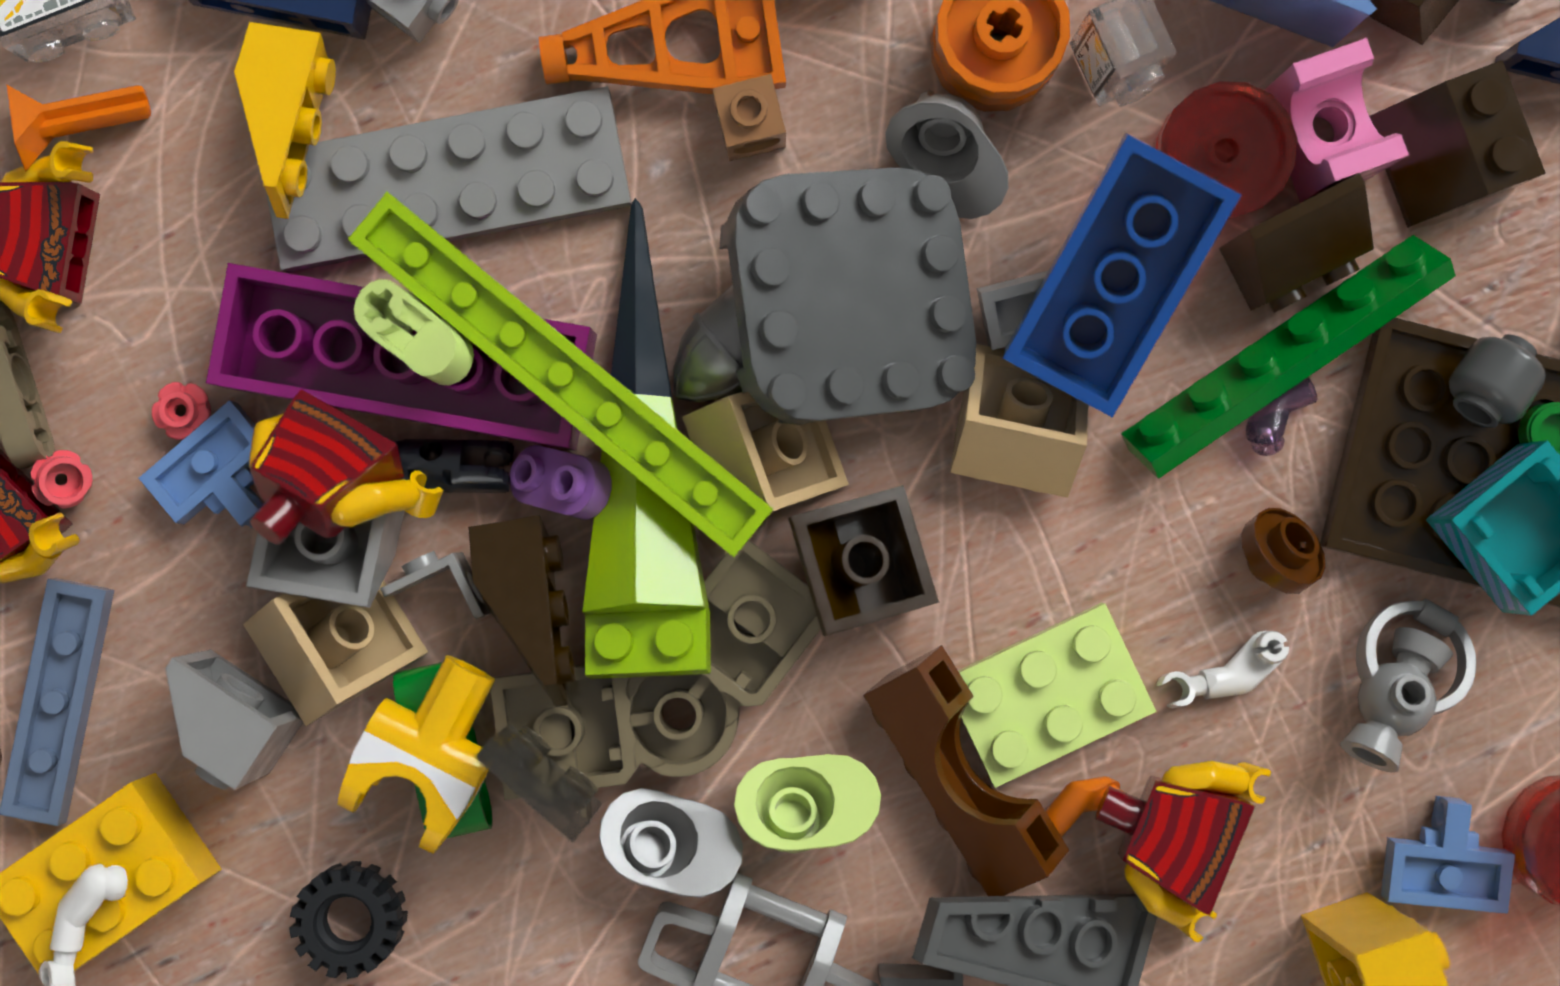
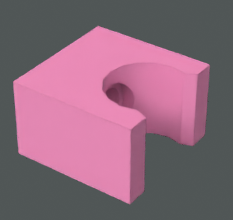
M1367 38L1293 63L1261 92L1300 203L1359 173L1363 180L1370 179L1409 156L1402 135L1395 133L1383 137L1376 130L1368 115L1363 99L1362 74L1366 67L1372 66L1374 57ZM1315 117L1323 118L1331 124L1334 131L1333 142H1326L1317 137L1313 130V120Z

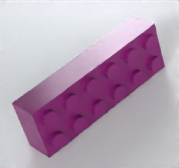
M227 264L206 384L293 400L295 395L302 389L338 409L577 451L580 431L473 342L470 341L473 347L474 358L468 374L455 384L439 385L413 371L405 362L373 340L359 326L355 319L354 307L356 298L364 287L244 265ZM543 319L593 360L597 334L591 327ZM413 329L411 333L416 335L417 332Z

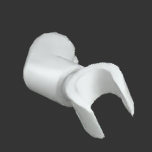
M1260 631L1254 634L1223 667L1200 670L1199 675L1190 677L1178 671L1162 675L1157 681V686L1163 685L1172 679L1179 682L1183 690L1182 696L1178 701L1171 702L1166 706L1169 708L1186 706L1197 696L1213 699L1243 695L1252 691L1287 657L1289 647H1284L1283 644L1287 639L1276 631Z
M102 864L89 866L60 900L50 943V949L54 951L53 961H44L39 969V978L43 985L76 986L73 964L77 952L81 951L83 946L86 923L98 910L104 899L116 901L124 897L127 890V873L124 868L118 865L104 868Z

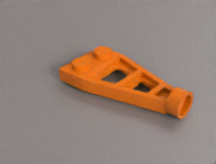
M641 0L566 30L562 34L539 37L540 56L546 85L579 80L713 94L712 88L771 74L775 89L786 88L774 0ZM696 11L711 13L717 23L720 43L719 56L711 63L685 62L674 58L669 53L665 40L669 25L676 19ZM640 26L648 27L652 31L655 59L651 63L618 65L609 59L607 41L614 33ZM573 47L577 51V60L574 64H568L566 49Z

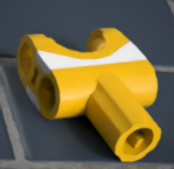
M446 655L416 713L385 698L375 710L352 753L339 791L338 805L354 813L362 804L372 785L377 786L384 777L398 776L410 780L420 788L426 800L427 813L423 825L427 827L418 847L431 854H435L474 801L495 759L496 754L466 739L495 679L485 671L466 661Z

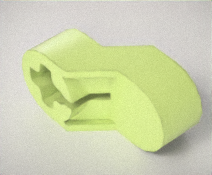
M388 279L372 281L360 291L354 307L357 323L373 340L400 358L413 371L439 385L455 384L468 374L474 358L472 344L468 338L423 303L417 296ZM413 329L417 332L416 335L411 333Z

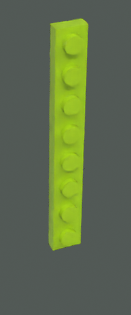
M388 191L347 239L731 556L735 557L774 510Z

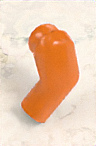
M1107 776L1072 781L1064 787L1045 811L1061 837H1063L1083 813L1097 811L1108 786L1120 790V783Z

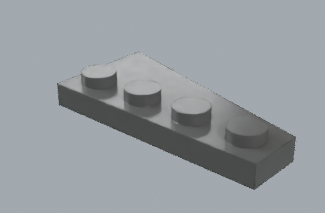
M1136 894L929 897L912 958L925 965L1008 986H1139L1157 916L1148 912Z

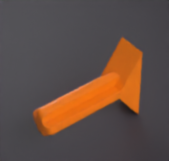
M6 84L14 144L25 171L29 169L53 138L148 119L151 116V106L147 93L139 85L41 104Z

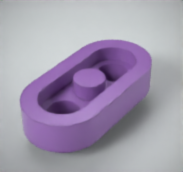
M533 445L524 449L518 455L510 470L511 491L519 502L578 519L587 520L597 516L606 506L611 493V476L603 463L584 456L539 445Z

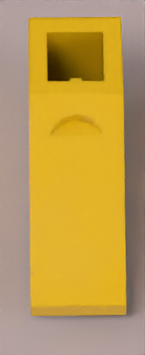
M249 22L234 74L265 190L276 217L288 219L294 197H302L306 188L307 164L305 158L309 145L315 146L319 141L322 127V116L319 109L323 94L330 95L333 91L336 65L333 59L328 58L321 33Z

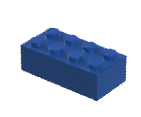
M1125 132L1009 340L1003 359L1113 418L1242 195Z

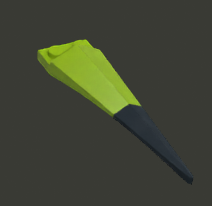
M635 198L630 210L611 376L677 429L644 211L641 204ZM602 449L600 462L609 470L612 487L606 506L593 519L582 611L585 614V676L590 679L711 674L710 610L694 524Z

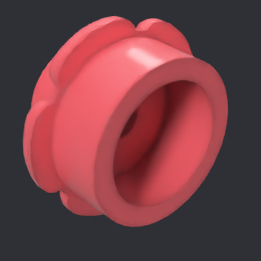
M172 382L165 385L158 392V402L152 406V418L158 428H164L166 435L175 440L185 439L211 416V406L207 394L201 387L193 383H189L186 386L180 382ZM179 405L186 407V413L183 416H179L176 412Z
M57 450L52 456H46L47 459L37 460L32 466L30 477L34 480L31 489L32 493L39 502L47 506L56 504L59 508L67 509L78 505L84 499V495L91 488L93 476L89 466L80 462L79 455L68 450ZM58 474H64L67 478L63 485H58L55 482V477Z

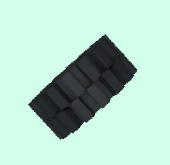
M351 861L344 866L341 863L331 866L312 879L297 895L299 901L292 906L290 917L296 918V922L289 927L291 938L299 937L301 943L295 950L299 957L305 953L311 956L313 960L308 966L314 971L323 966L328 968L326 974L328 977L337 978L341 973H346L347 979L358 977L365 970L369 973L377 968L401 941L405 932L402 930V926L407 922L408 911H402L401 907L406 901L403 891L396 893L392 886L397 881L390 874L383 878L378 874L381 868L374 864L365 868L361 867L362 861ZM342 897L356 898L368 908L371 916V926L364 938L356 941H346L340 939L331 931L327 918L328 910L336 899Z

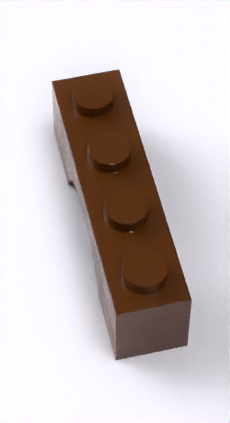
M942 645L892 671L863 695L871 707L875 721L889 736L903 759L906 771L917 781L933 807L939 824L948 831L966 860L970 874L981 884L987 896H1005L1049 877L1069 852V848L1038 799L1016 798L998 792L981 780L970 767L961 747L959 729L963 712L974 696Z

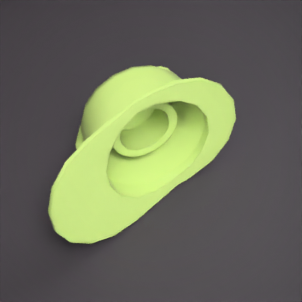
M825 754L797 758H779L761 762L745 774L737 786L734 808L739 825L750 839L766 848L795 854L810 849L837 847L857 840L870 830L880 810L881 792L876 777L863 763L849 756Z

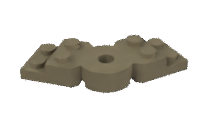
M748 540L735 557L727 552L704 581L710 610L711 674L590 679L585 676V664L574 665L575 682L566 684L568 705L555 707L532 672L493 677L495 682L490 690L504 800L623 785L627 783L641 763L661 775L673 777L694 775L716 764L726 754L735 738L739 722V707L763 705L821 630L808 585ZM672 698L688 700L696 712L695 722L684 729L670 726L663 716L664 703Z

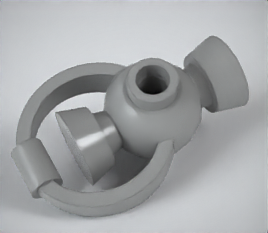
M1425 598L1423 601H1403L1391 604L1376 613L1365 625L1357 643L1356 665L1362 682L1357 696L1359 711L1366 723L1356 724L1341 741L1340 746L1346 753L1375 769L1391 773L1398 772L1403 744L1398 737L1410 736L1422 730L1433 715L1449 710L1467 695L1475 679L1476 654L1470 636L1458 621V616ZM1399 615H1414L1413 619L1445 637L1449 636L1457 655V673L1452 686L1439 700L1436 701L1435 688L1427 675L1428 673H1437L1453 656L1452 650L1444 642L1426 632L1409 627H1399L1395 629L1392 653L1397 658L1396 663H1384L1378 666L1376 657L1377 639L1383 626L1391 618Z

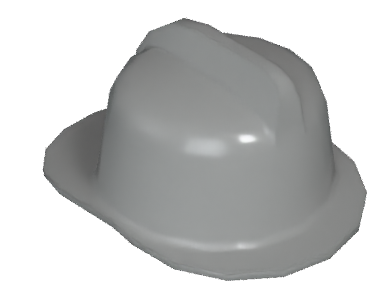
M929 89L919 96L916 103L903 107L891 118L885 135L887 149L895 162L901 168L919 170L928 176L937 175L942 177L950 187L951 199L954 202L958 218L974 219L985 216L1002 204L1009 188L1008 170L1001 155L984 133L982 119L973 105L961 97L952 94H935Z
M641 788L625 792L609 804L601 819L599 841L605 859L616 873L640 886L654 888L679 896L701 898L720 892L734 880L742 864L743 843L737 827L723 812L706 804L657 790Z

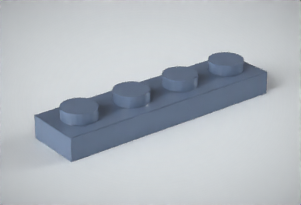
M59 578L47 579L0 806V815L53 826L67 823L114 589Z

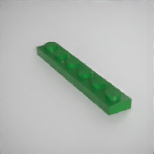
M1415 235L1410 236L1122 432L1121 435L1128 450L1158 479L1456 277L1451 258Z

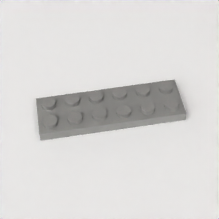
M608 86L321 141L315 146L309 145L305 158L307 164L306 188L302 197H294L288 219L276 217L267 195L280 269L286 273L367 258L366 254L347 239L387 191L448 242L631 207L632 204L611 92Z

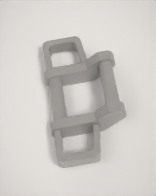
M737 873L731 882L719 917L672 902L661 903L638 959L640 969L676 986H754L718 972L742 909L746 908L818 937L812 958L800 986H824L825 981L835 986H879L877 983L833 962L846 924L847 915L831 909L827 914L751 885L753 879ZM674 924L711 936L697 972L657 954L655 945L663 926Z

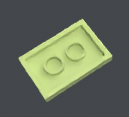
M1099 603L958 670L974 696L965 708L961 720L994 788L1157 712L1105 603Z

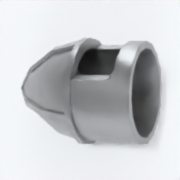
M732 285L702 313H696L693 316V322L681 338L673 376V394L678 399L704 402L742 392L736 370L744 367Z

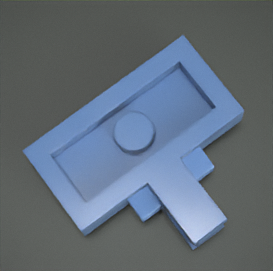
M229 400L142 474L139 479L177 524H186L205 506H208L214 514H219L226 508L240 526L247 525L252 528L250 519L264 505L256 493L249 488L255 483L250 471L249 457L253 430L256 424L237 402Z
M1435 796L1431 819L1432 827H1421L1420 840L1387 837L1381 897L1387 902L1508 914L1515 854L1507 849L1479 846V834L1475 831H1469L1472 805L1461 800V798Z

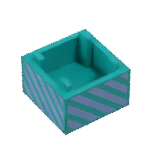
M1548 440L1520 443L1429 516L1426 521L1502 613L1532 616L1560 593V455Z

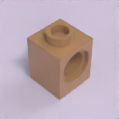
M771 74L712 88L715 108L729 162L786 147V130Z

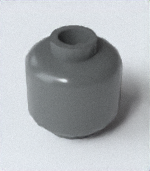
M1506 334L1502 338L1482 337L1475 341L1469 347L1449 379V389L1454 397V408L1469 421L1487 428H1495L1498 424H1512L1520 420L1545 382V369L1535 357L1537 355L1535 347L1527 340L1512 334Z

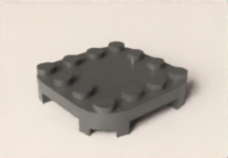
M899 167L784 174L763 180L735 202L726 223L721 225L719 249H728L744 367L736 370L742 392H749L764 411L779 419L778 423L803 425L811 422L909 411L911 413L951 401L959 392L971 387L975 379L976 335L961 224L954 202L951 199L950 187L942 177L937 175L928 176L919 170Z

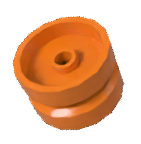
M943 0L931 35V63L941 85L950 94L965 99L975 109L983 112L1009 111L1032 101L1049 83L1054 71L1062 61L1070 40L1069 9L1065 0ZM1000 34L1004 38L1001 42L994 40L990 35Z

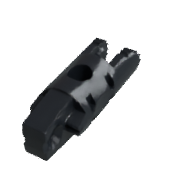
M404 439L393 441L397 444L404 474L402 479L409 480L412 472L421 471L427 476L424 488L435 489L440 487L444 490L443 493L509 492V472L498 468H504L505 465H509L513 461L514 446L508 441Z

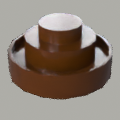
M1267 508L1245 524L1241 533L1242 549L1251 573L1258 580L1285 594H1299L1322 578L1326 568L1325 553L1314 531L1295 514L1282 508Z

